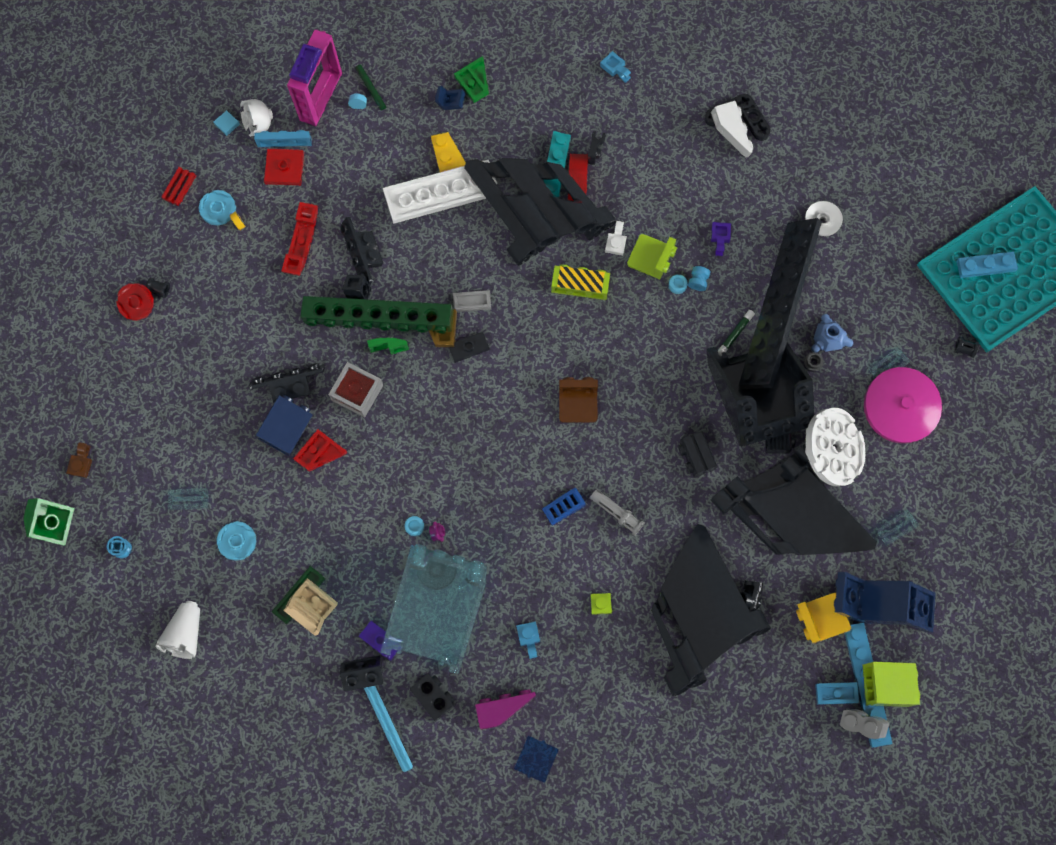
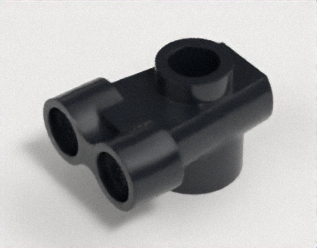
M745 580L743 588L745 591L740 594L749 611H756L761 606L760 593L763 590L764 583Z

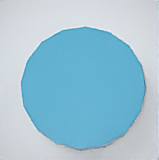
M214 190L209 194H205L199 203L201 217L211 225L226 224L231 220L230 214L236 211L234 199L229 193L222 190Z
M236 521L227 524L218 533V549L227 559L234 561L243 560L250 556L255 549L256 534L246 523Z

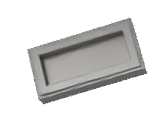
M490 290L453 293L454 310L457 312L491 310Z

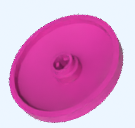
M897 367L884 371L870 383L864 397V412L870 426L884 439L895 443H912L923 439L935 429L941 417L942 401L937 387L925 374L915 369Z

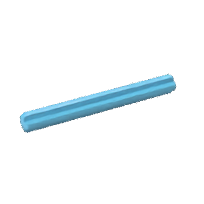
M376 686L364 688L402 771H409L413 768V765Z

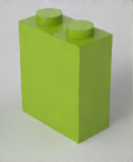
M871 662L862 665L866 706L910 707L920 705L916 663Z

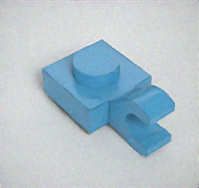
M613 51L600 62V67L611 76L618 74L625 83L631 78L629 76L631 72L624 67L625 61Z
M536 621L517 625L520 645H527L530 659L536 658L535 643L540 642Z

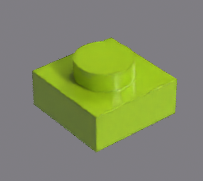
M611 593L591 594L592 615L612 614Z

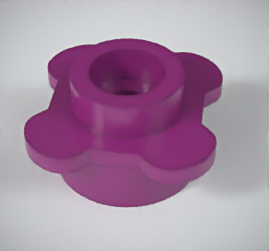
M433 522V525L429 527L430 536L433 541L440 540L443 542L445 529L440 523Z

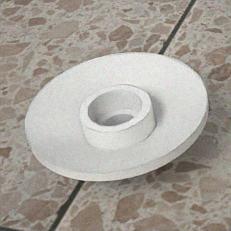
M827 201L812 204L805 215V220L819 218L826 221V223L821 224L818 234L820 236L833 235L840 229L843 221L840 209Z

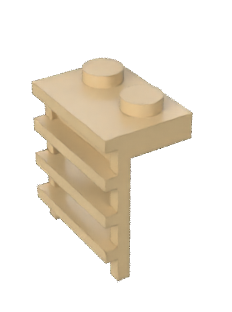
M307 578L290 597L284 611L316 636L319 634L324 620L337 606L338 602Z

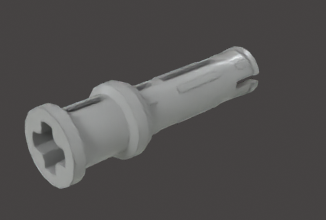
M598 489L590 496L591 500L619 520V525H624L632 531V535L635 536L645 524L643 520L639 521L634 517L630 510L625 511Z

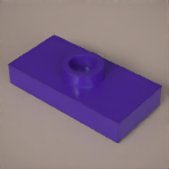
M303 43L289 74L290 79L308 84L321 56V49Z
M372 621L368 623L359 635L362 640L390 661L402 647L400 642Z

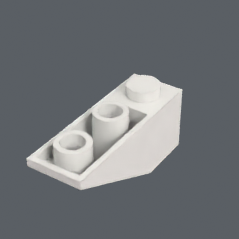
M736 101L714 107L711 114L716 129L743 156L749 157L753 150V144L751 140H748L746 134L747 126L742 122V112L740 107L737 106Z

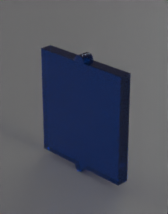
M528 736L514 769L526 774L528 778L533 777L545 783L559 749L546 744L545 740L539 741Z

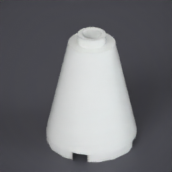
M192 601L181 603L156 643L155 647L164 653L168 650L172 652L171 656L184 659L195 657L200 619V608L197 607V603Z

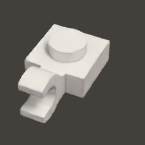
M617 221L614 234H608L605 248L606 253L623 256L627 236H622L624 222Z

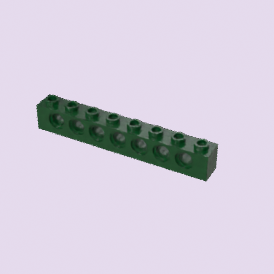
M303 296L300 318L308 326H317V324L326 327L338 325L344 328H353L355 326L367 330L373 327L385 331L398 329L403 332L416 330L421 333L435 331L439 334H445L452 331L454 310L451 304ZM326 310L323 315H318L320 311ZM344 311L343 315L337 316L338 312ZM358 312H363L360 317H355ZM381 313L380 317L373 318L375 314ZM399 314L397 319H391L393 315ZM418 315L416 320H410L412 316ZM432 316L437 317L435 321H428Z

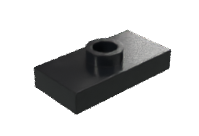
M480 332L456 341L454 347H449L454 363L486 352L490 348L484 333Z

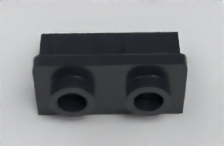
M380 655L341 663L340 677L343 690L346 692L382 685L383 676Z

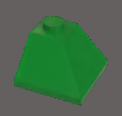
M39 498L28 499L23 517L26 536L65 546L75 508Z

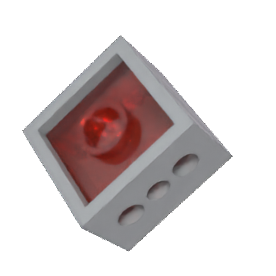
M347 362L328 395L333 402L366 417L382 389L383 383L380 378Z

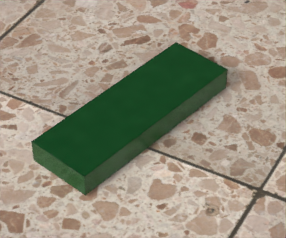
M311 566L271 611L286 625L292 620V617L284 609L296 590L307 578L318 587L326 579Z

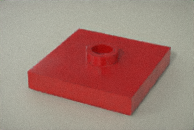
M267 149L264 183L269 185L301 186L304 151Z

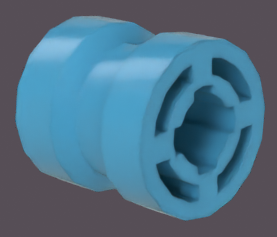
M701 266L693 267L692 278L689 280L688 286L694 290L705 291L707 287L706 281L711 273L710 270Z
M115 536L108 541L107 550L111 555L122 559L129 556L132 546L126 539Z

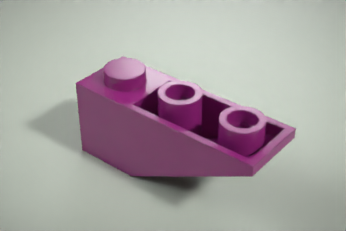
M529 689L520 691L519 695L511 697V694L500 695L499 700L491 701V698L479 700V704L475 706L480 730L501 726L536 697L535 692L531 693Z

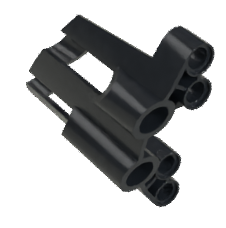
M498 158V161L490 163L474 159L467 160L464 169L516 238L507 248V252L517 266L522 265L523 261H528L532 255L535 256L542 252L546 246L556 243L564 235L573 232L576 234L584 233L590 241L594 239V236H599L603 230H608L609 227H613L617 222L606 206L597 208L561 164L551 162L531 164L527 159ZM511 176L523 194L505 195L493 178H507ZM558 179L574 201L554 196L543 180Z

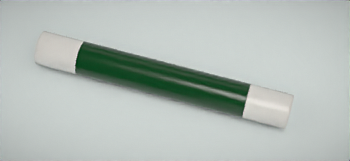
M752 310L747 311L719 348L718 355L722 356V352H727L755 315Z

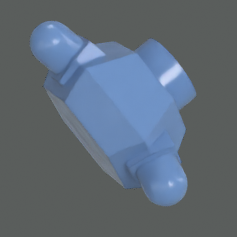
M828 314L821 316L822 321L818 324L813 338L815 344L811 347L813 353H817L820 350L825 352L838 350L845 346L851 347L853 345V340L846 336V331L836 321H832Z

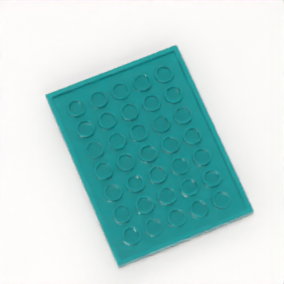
M1036 186L917 264L918 268L986 353L1056 307V210ZM1014 252L1018 267L1016 272L960 278L956 262L958 258Z

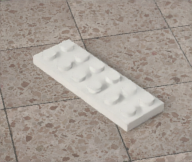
M464 166L383 188L393 224L486 199L464 169Z

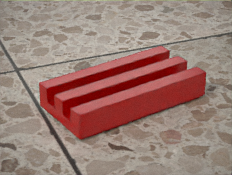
M178 167L164 191L162 199L180 206L196 178L195 173H190L188 170ZM188 176V179H187L186 183L184 184L182 190L180 191L178 197L176 198V200H174V198H175V196L177 195L178 191H179L180 188L182 187L183 182L185 181L186 177Z

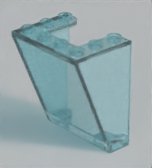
M420 544L411 545L380 653L390 655L393 649L397 650L398 654H401V651L438 660L442 666L446 663L450 665L449 672L459 674L486 586L487 566L477 560L467 561L459 555H446L441 550H428Z

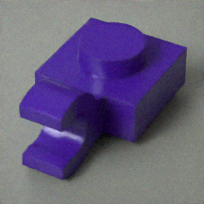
M712 222L711 242H716L715 256H723L724 243L730 242L731 223Z

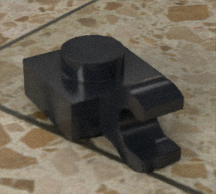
M593 131L588 164L595 165L596 159H600L601 149L598 147L605 142V133L602 134L600 139H597L595 137L596 131Z

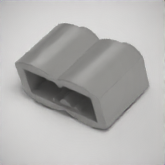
M851 709L843 711L840 726L851 732H860L865 737L879 739L886 737L889 722L882 717L869 716L864 711Z

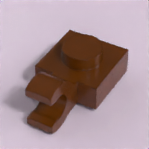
M81 442L78 443L77 456L71 455L66 474L87 478L92 459L87 458L90 450L89 445Z

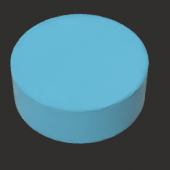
M352 94L349 96L348 104L353 109H364L367 104V98L362 94Z
M674 275L670 278L669 289L671 292L681 294L686 290L688 282L684 276Z
M412 516L406 520L405 530L409 535L419 536L424 531L425 526L421 518Z

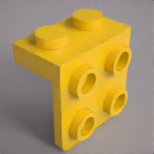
M836 593L807 603L797 604L799 608L796 610L800 621L804 620L806 626L803 629L807 640H811L812 643L848 632L851 629L848 618L835 613L834 600Z

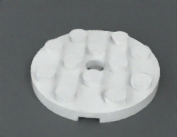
M829 408L819 411L811 419L806 429L805 453L816 475L831 486H844L854 482V478L861 474L865 462V443L862 432L857 430L854 424L855 419L840 408Z

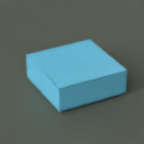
M227 110L213 122L226 136L240 125L239 121Z

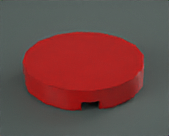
M131 283L119 290L117 295L118 301H116L117 308L125 318L142 320L152 312L154 306L153 296L146 286L139 283Z

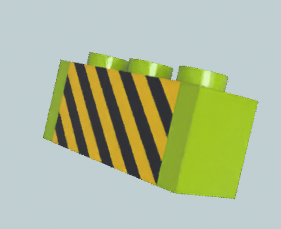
M563 264L555 266L551 293L607 300L610 273L604 270L592 271L585 267L571 268Z

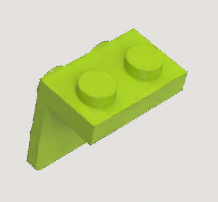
M641 234L627 262L628 267L661 279L663 273H667L671 263L668 262L670 257L674 258L678 248L675 246L677 239L669 237L667 243Z

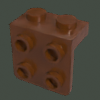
M565 377L563 380H559V420L561 423L597 422L598 380H594L592 377H584L582 380Z

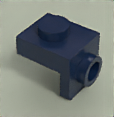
M438 86L435 102L443 110L462 109L465 92L462 89L447 91L443 86Z

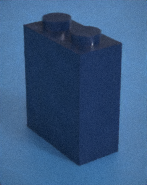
M279 395L257 431L255 438L289 456L313 414L309 413L310 409L307 407L295 405L293 403L294 400L286 395L281 397Z

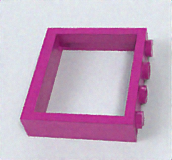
M314 30L307 45L321 49L322 53L308 84L290 79L287 87L299 120L317 126L342 75V70L332 35L326 34L325 31ZM321 61L323 71L310 95L308 85Z

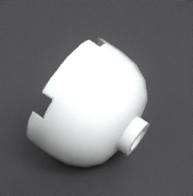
M257 99L242 101L240 107L244 106V111L241 112V118L245 130L249 127L251 131L249 136L267 131L271 124V119H273L271 109H268L262 101Z

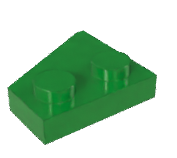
M483 57L478 58L454 73V78L473 103L489 95Z

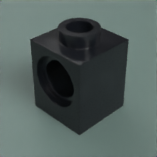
M347 275L342 290L348 299L368 300L371 287L365 275Z

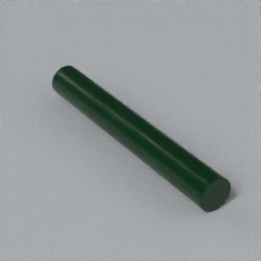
M357 65L355 69L381 111L386 109L385 103L362 65Z

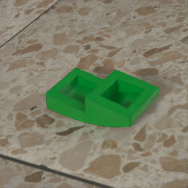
M377 338L367 340L371 353L389 348L391 355L409 350L407 341L402 339Z

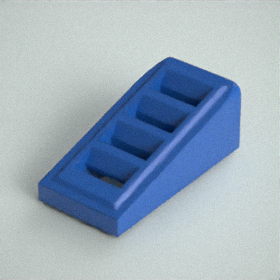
M575 487L542 510L553 526L585 507L586 503ZM574 496L578 504L575 505L570 497ZM567 500L571 507L569 510L563 501ZM560 504L564 510L563 514H561L556 505ZM551 508L556 512L557 518H554L550 511Z

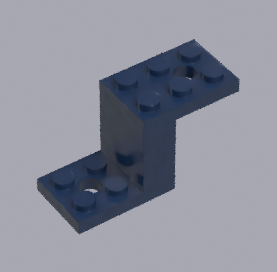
M838 572V578L835 583L837 588L834 600L835 613L865 624L909 625L921 631L933 633L936 593L911 581L862 580L847 572Z

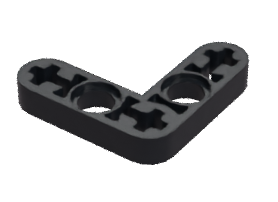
M741 94L719 104L722 105L736 101L737 106L739 105L742 118L753 136L759 141L768 139L771 130L770 126L750 95ZM742 100H743L744 102H747V101H748V103H747V105L741 104V101H742ZM714 107L707 110L704 119L705 123L712 127L715 126L713 118H709ZM750 114H755L758 117V119L756 121H751L748 118V116ZM759 127H760V129H761L762 131L765 130V134H764V135H763V133H758V132H759Z

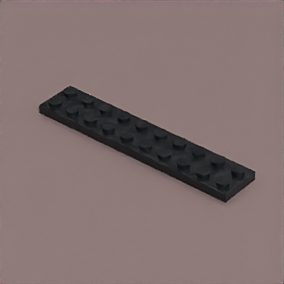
M819 218L787 223L738 385L742 389L774 388L822 224Z

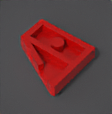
M317 429L293 459L310 472L346 455L347 451Z

